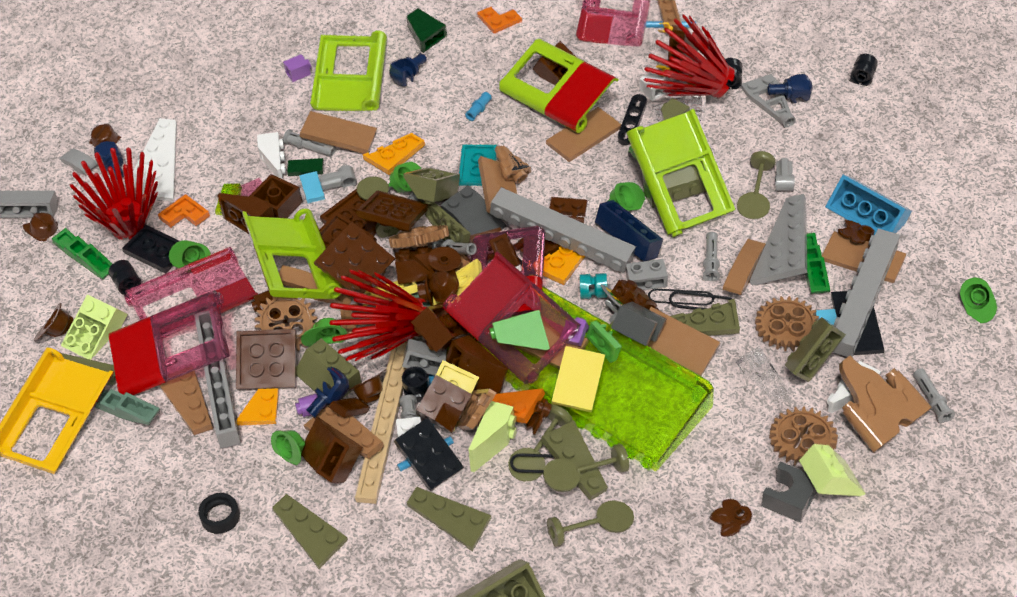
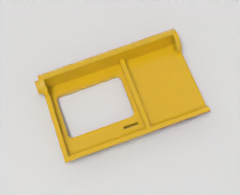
M47 347L0 422V456L55 474L114 372L111 370L106 372L64 359L60 352ZM38 407H44L70 416L43 461L12 452L13 447Z

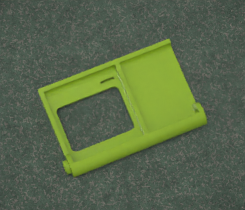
M310 209L299 210L295 214L294 219L248 216L244 211L242 212L270 295L273 297L336 299L341 295L334 291L335 287L341 288V286L314 264V261L324 252L326 247ZM302 214H306L304 219H299ZM273 255L305 257L317 289L284 288Z

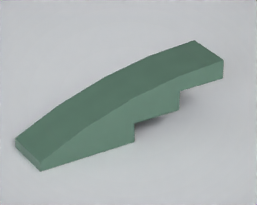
M104 389L94 406L121 419L149 425L160 411L159 407L127 392L123 395L113 389H110V391Z

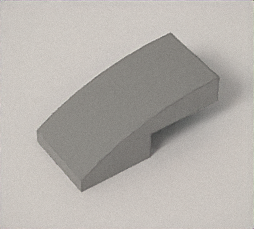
M74 148L60 157L62 163L72 166L76 172L82 174L86 173L81 165L82 161H85L90 169L97 165V162L90 156Z

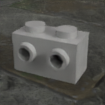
M664 259L626 264L627 281H634L642 290L668 286V275Z
M408 339L403 355L402 367H421L427 374L436 375L442 361H446L447 349L436 353L426 343Z

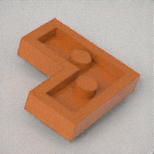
M491 6L477 12V16L493 34L522 22V17L514 9L501 15Z
M185 194L161 211L158 217L171 228L183 218L197 226L210 217L208 210Z

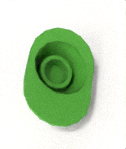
M414 162L397 165L390 174L388 186L393 187L395 191L400 193L412 191L403 175L406 172L422 168Z
M618 183L610 192V199L608 201L614 200L627 211L639 210L644 203L645 194L636 183Z
M188 240L177 242L169 252V260L173 266L191 271L190 266L211 258L210 250L205 245Z
M977 277L966 280L961 286L960 296L967 314L979 323L989 322L997 311L996 300L989 284L982 278Z
M323 318L302 335L301 342L308 347L321 338L328 344L342 343L345 340L334 342L332 338L347 334V331L341 326L329 324L331 320L336 319Z
M294 430L275 431L272 433L271 444L274 452L294 465L300 464L301 452L305 445V441L301 438L300 434Z

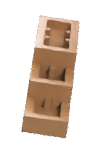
M747 239L727 276L722 290L739 295L742 294L750 282L753 271L766 245L765 243Z
M282 265L279 275L284 286L317 289L312 273ZM341 294L336 299L314 300L350 305L353 297Z

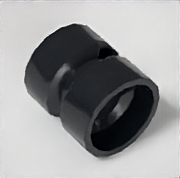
M866 53L857 56L850 74L851 81L854 84L861 82V85L864 86L871 84L878 66L877 59L873 55Z
M726 58L727 64L734 68L735 71L733 82L728 80L726 85L729 86V89L730 87L731 89H738L742 84V62L736 58Z
M119 260L110 266L109 276L121 294L127 295L130 293L129 290L133 289L135 291L139 289L141 279L128 260Z
M410 367L403 372L404 396L414 395L417 398V403L423 399L429 384L427 373L421 367Z

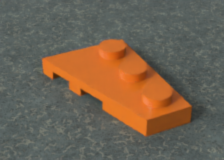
M541 388L496 394L492 401L513 406L516 422L527 424L534 413L537 402L542 400L545 392Z

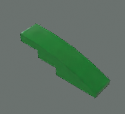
M64 228L52 238V242L65 254L103 280L109 275L108 271L113 263L91 243L88 245L79 236H74L67 228Z
M807 233V273H805V277L811 294L830 292L824 257L821 255L820 245L817 243L815 233Z

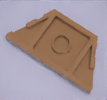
M491 389L473 390L471 400L456 426L463 430L477 428L481 422L482 415L495 397L496 392Z

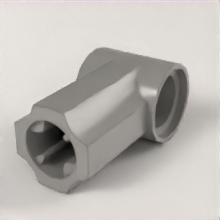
M781 158L779 161H776L775 191L794 192L795 179L794 175H792V161H789L788 158Z
M349 165L341 166L337 172L319 176L322 190L340 186L345 189L348 186L353 185L354 187L357 184L354 170Z

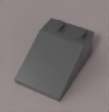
M468 185L441 204V208L468 230L470 235L499 227L502 230L506 227L502 219L496 218L487 212L485 199Z

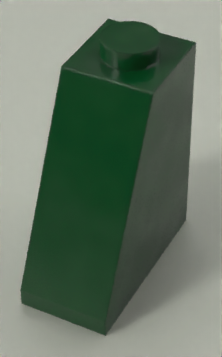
M419 8L406 16L407 27L422 53L447 36L446 25Z

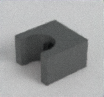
M630 302L620 306L611 328L647 346L650 340L654 342L658 340L667 319L635 302Z
M780 461L777 467L776 481L786 485L789 490L779 492L766 487L763 492L761 506L801 523L817 490L805 471Z

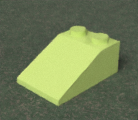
M491 401L469 447L470 470L472 472L477 471L504 449L510 439L515 438L517 428L514 426L516 416L514 415L513 406Z
M813 444L799 460L818 494L862 496L866 494L847 462L829 445Z

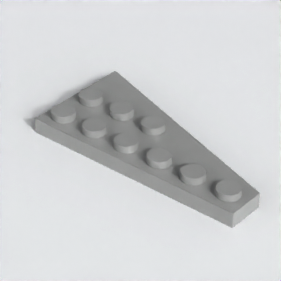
M804 194L786 198L751 276V285H759L807 273L806 197Z

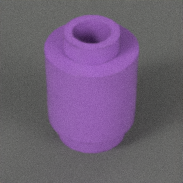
M316 393L298 398V403H295L298 415L302 414L303 418L311 416L306 409L316 399Z

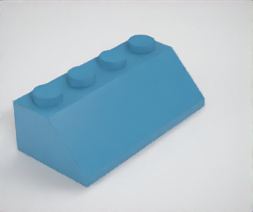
M842 175L825 206L847 220L873 228L874 235L877 229L897 233L905 225L912 212L909 208L847 175Z

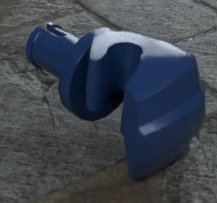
M419 53L413 59L405 57L393 61L389 69L393 82L403 87L407 86V78L413 82L414 76L419 72L418 67L427 61L426 56Z
M797 74L786 78L783 84H768L767 86L768 95L784 94L786 99H790L794 103H797L796 98L802 97L804 102L808 101L813 89L812 81L806 74Z
M105 141L94 148V153L98 152L100 154L106 171L111 166L114 173L115 169L110 149L115 148L123 178L124 173L121 168L123 158L117 144Z
M335 367L327 368L334 380V386L331 387V385L323 381V391L319 388L315 389L317 397L306 409L315 418L326 404L329 405L332 401L341 400L349 391V380Z

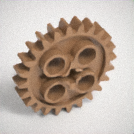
M420 226L411 228L409 231L397 233L398 235L389 238L390 248L420 247L439 241L442 238L448 237V226Z
M272 296V301L266 298L267 305L261 303L260 308L262 310L256 311V314L260 317L254 319V322L259 323L255 325V330H279L299 327L302 333L296 335V350L300 351V345L306 348L307 346L301 342V337L306 331L313 328L315 324L313 322L317 321V317L312 316L315 313V309L309 310L311 303L304 304L305 298L298 300V298H277ZM297 309L299 311V315L292 316L289 313V310ZM276 311L280 314V317L273 319L270 317V313ZM283 320H287L289 326H285Z
M780 296V301L773 298L772 303L766 301L765 306H760V311H757L755 319L756 331H758L759 337L763 336V342L769 340V346L776 344L777 350L783 346L784 351L788 347L795 351V346H800L801 339L809 334L814 322L819 320V316H816V310H811L812 305L805 306V300L799 303L798 298L793 301L790 296H788L787 300Z
M803 406L802 411H799L797 407H794V412L786 409V415L780 413L779 418H775L774 424H771L769 438H771L770 444L774 445L773 451H779V458L786 456L785 462H789L791 459L794 460L793 465H796L809 450L807 448H810L813 444L829 445L833 450L836 449L838 440L837 428L833 427V421L828 422V415L821 417V411L815 414L813 413V408L810 411H806L805 406Z

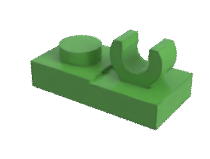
M593 321L590 324L586 337L602 354H605V358L610 363L616 361L622 346L613 338L612 331L607 332L605 330L606 324L600 325L597 321Z

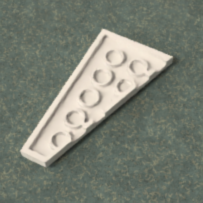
M160 118L143 150L145 157L142 195L145 191L149 162L153 160L152 176L153 172L156 171L154 183L158 181L156 200L174 202L176 120ZM139 160L133 170L135 197L137 167L139 166Z

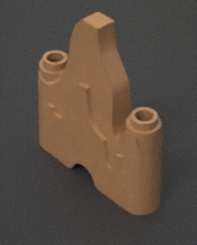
M848 356L839 364L842 379L854 400V403L849 401L842 407L844 410L843 414L873 453L900 432L899 425L909 426L932 408L908 379L895 368L885 375L887 378L885 381L874 370L861 366L851 356Z

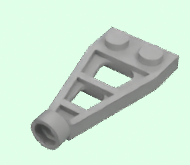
M772 74L741 84V89L746 96L785 128L795 124L796 118L791 113L784 94H774L775 98L767 101L759 97V95L767 93L768 84H779ZM780 104L783 109L775 111L770 106Z

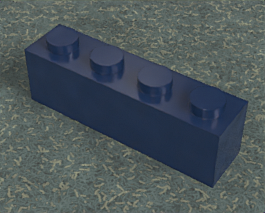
M614 200L600 203L595 219L596 224L611 236L636 246L634 254L640 260L648 261L658 257L663 238Z

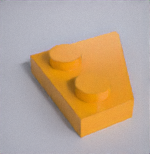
M278 388L258 389L237 418V425L276 424Z

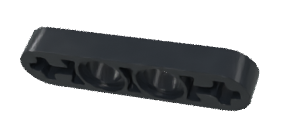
M636 94L631 98L618 133V142L621 145H630L628 137L624 139L626 133L640 125L647 106V98L642 94ZM631 113H638L639 115H638V116H632V115H630V114H631ZM629 124H632V125H634L635 127H633V128H628V127H626V126L629 125Z

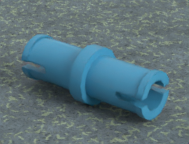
M483 92L478 100L472 103V107L465 113L468 120L474 121L478 114L485 110V106L492 99L488 92Z

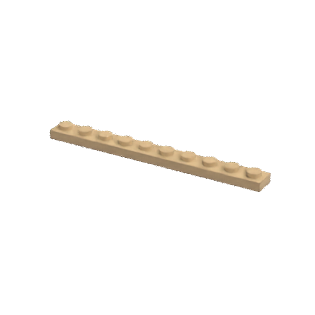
M407 342L391 350L382 385L383 391L380 393L371 430L383 442L384 447L370 459L364 458L355 495L356 502L377 504L400 406L399 399L403 393L402 374L408 369L402 367Z

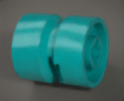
M597 273L594 277L591 274H580V298L591 299L592 296L607 298V294L601 287V285L607 287V274Z

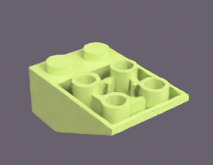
M86 295L61 346L91 360L109 341V333L122 327L128 314L90 295Z

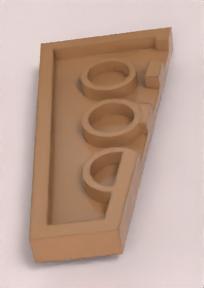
M192 367L162 377L165 383L158 386L180 414L192 434L197 435L212 430V423L194 368Z
M330 404L317 415V417L362 446L363 448L359 455L370 459L384 447L383 442L353 416L343 418L329 408ZM313 417L303 425L304 428L310 431L316 418Z

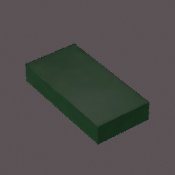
M323 158L288 160L287 174L288 176H299L317 171L318 175L323 174L324 160Z

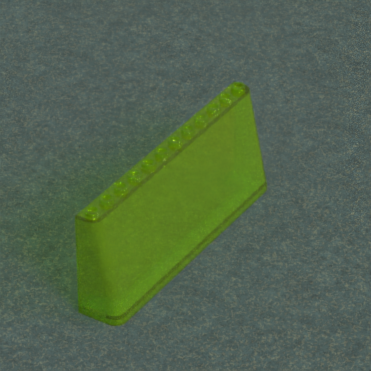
M542 286V317L565 327L567 318L575 319L577 317L586 320L589 327L593 321H597L600 325L606 324L605 330L607 332L612 331L613 338L622 346L616 361L610 363L606 358L604 359L592 413L564 406L559 407L565 409L572 416L578 428H585L590 431L594 438L603 439L611 448L615 444H622L629 459L634 458L645 469H652L657 472L713 407L714 388L712 384L705 378L649 346H645L612 329V325ZM518 312L503 314L497 321L515 317ZM489 330L481 338L476 339L473 337L475 341L508 368L505 380L514 389L524 391L543 388L545 395L542 399L545 398L552 404L560 369L512 345L497 343L496 339L492 340ZM590 341L584 349L602 354Z

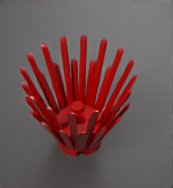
M683 14V19L693 30L692 34L677 19H674V23L686 34V38L703 56L666 27L664 31L679 43L677 48L690 58L660 40H656L655 43L682 60L670 56V61L654 54H649L648 57L689 75L668 69L661 71L645 67L644 70L691 84L644 78L646 82L662 85H647L646 87L663 89V92L670 93L667 96L711 95L720 98L729 89V86L726 85L728 80L733 82L734 68L727 64L709 31H706L704 26H702L703 34L692 17L689 15L688 19Z
M128 147L126 149L127 165H123L125 187L115 148L110 149L115 173L111 166L108 167L107 173L100 154L96 152L94 157L108 190L98 173L93 175L85 161H82L81 165L103 201L76 172L72 173L73 177L99 208L73 184H69L71 189L79 196L73 195V197L81 203L78 206L87 213L84 214L86 217L112 232L114 237L121 240L123 238L131 240L147 224L148 217L158 195V192H156L158 181L154 183L156 171L153 172L152 176L153 160L149 162L145 191L142 195L145 154L144 152L140 153L139 166L137 167L135 200L131 148Z
M349 270L351 274L388 292L352 278L341 276L343 281L386 298L382 299L339 287L334 288L336 293L354 297L353 300L355 302L375 306L367 307L331 303L330 307L333 309L360 311L351 313L353 318L371 319L331 320L329 322L330 325L375 324L373 326L354 328L350 334L334 336L332 338L334 342L386 333L338 350L339 354L388 340L348 356L346 361L354 358L357 361L384 349L371 357L372 360L378 356H383L407 342L408 339L420 337L414 330V325L411 322L426 308L422 303L426 302L424 299L415 298L376 272H374L375 276L385 283L360 270L358 272Z

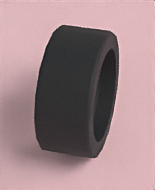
M214 493L206 497L199 506L198 515L202 526L210 533H226L232 530L240 520L237 502L229 494ZM218 505L229 506L232 510L230 515L221 521H211L207 518L208 512Z

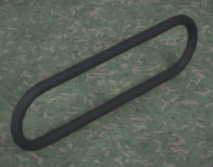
M653 289L648 293L650 300H652L650 294L653 291H686L694 293H707L713 295L712 293L707 291L675 289ZM712 298V301H711L710 303H707V304H702V303H684V302H674V303H675V304H684V305H701V306H707V305L712 304V303L714 302V299H715V298ZM654 301L655 303L671 304L666 301Z
M674 291L670 294L669 302L671 303V305L678 308L698 309L701 307L675 304L672 301L673 295L687 294L731 300L732 298L728 296H719L686 291Z
M519 453L512 456V458L510 459V466L516 472L543 473L544 470L517 469L513 465V460L516 457L520 456L550 458L554 457L552 454Z

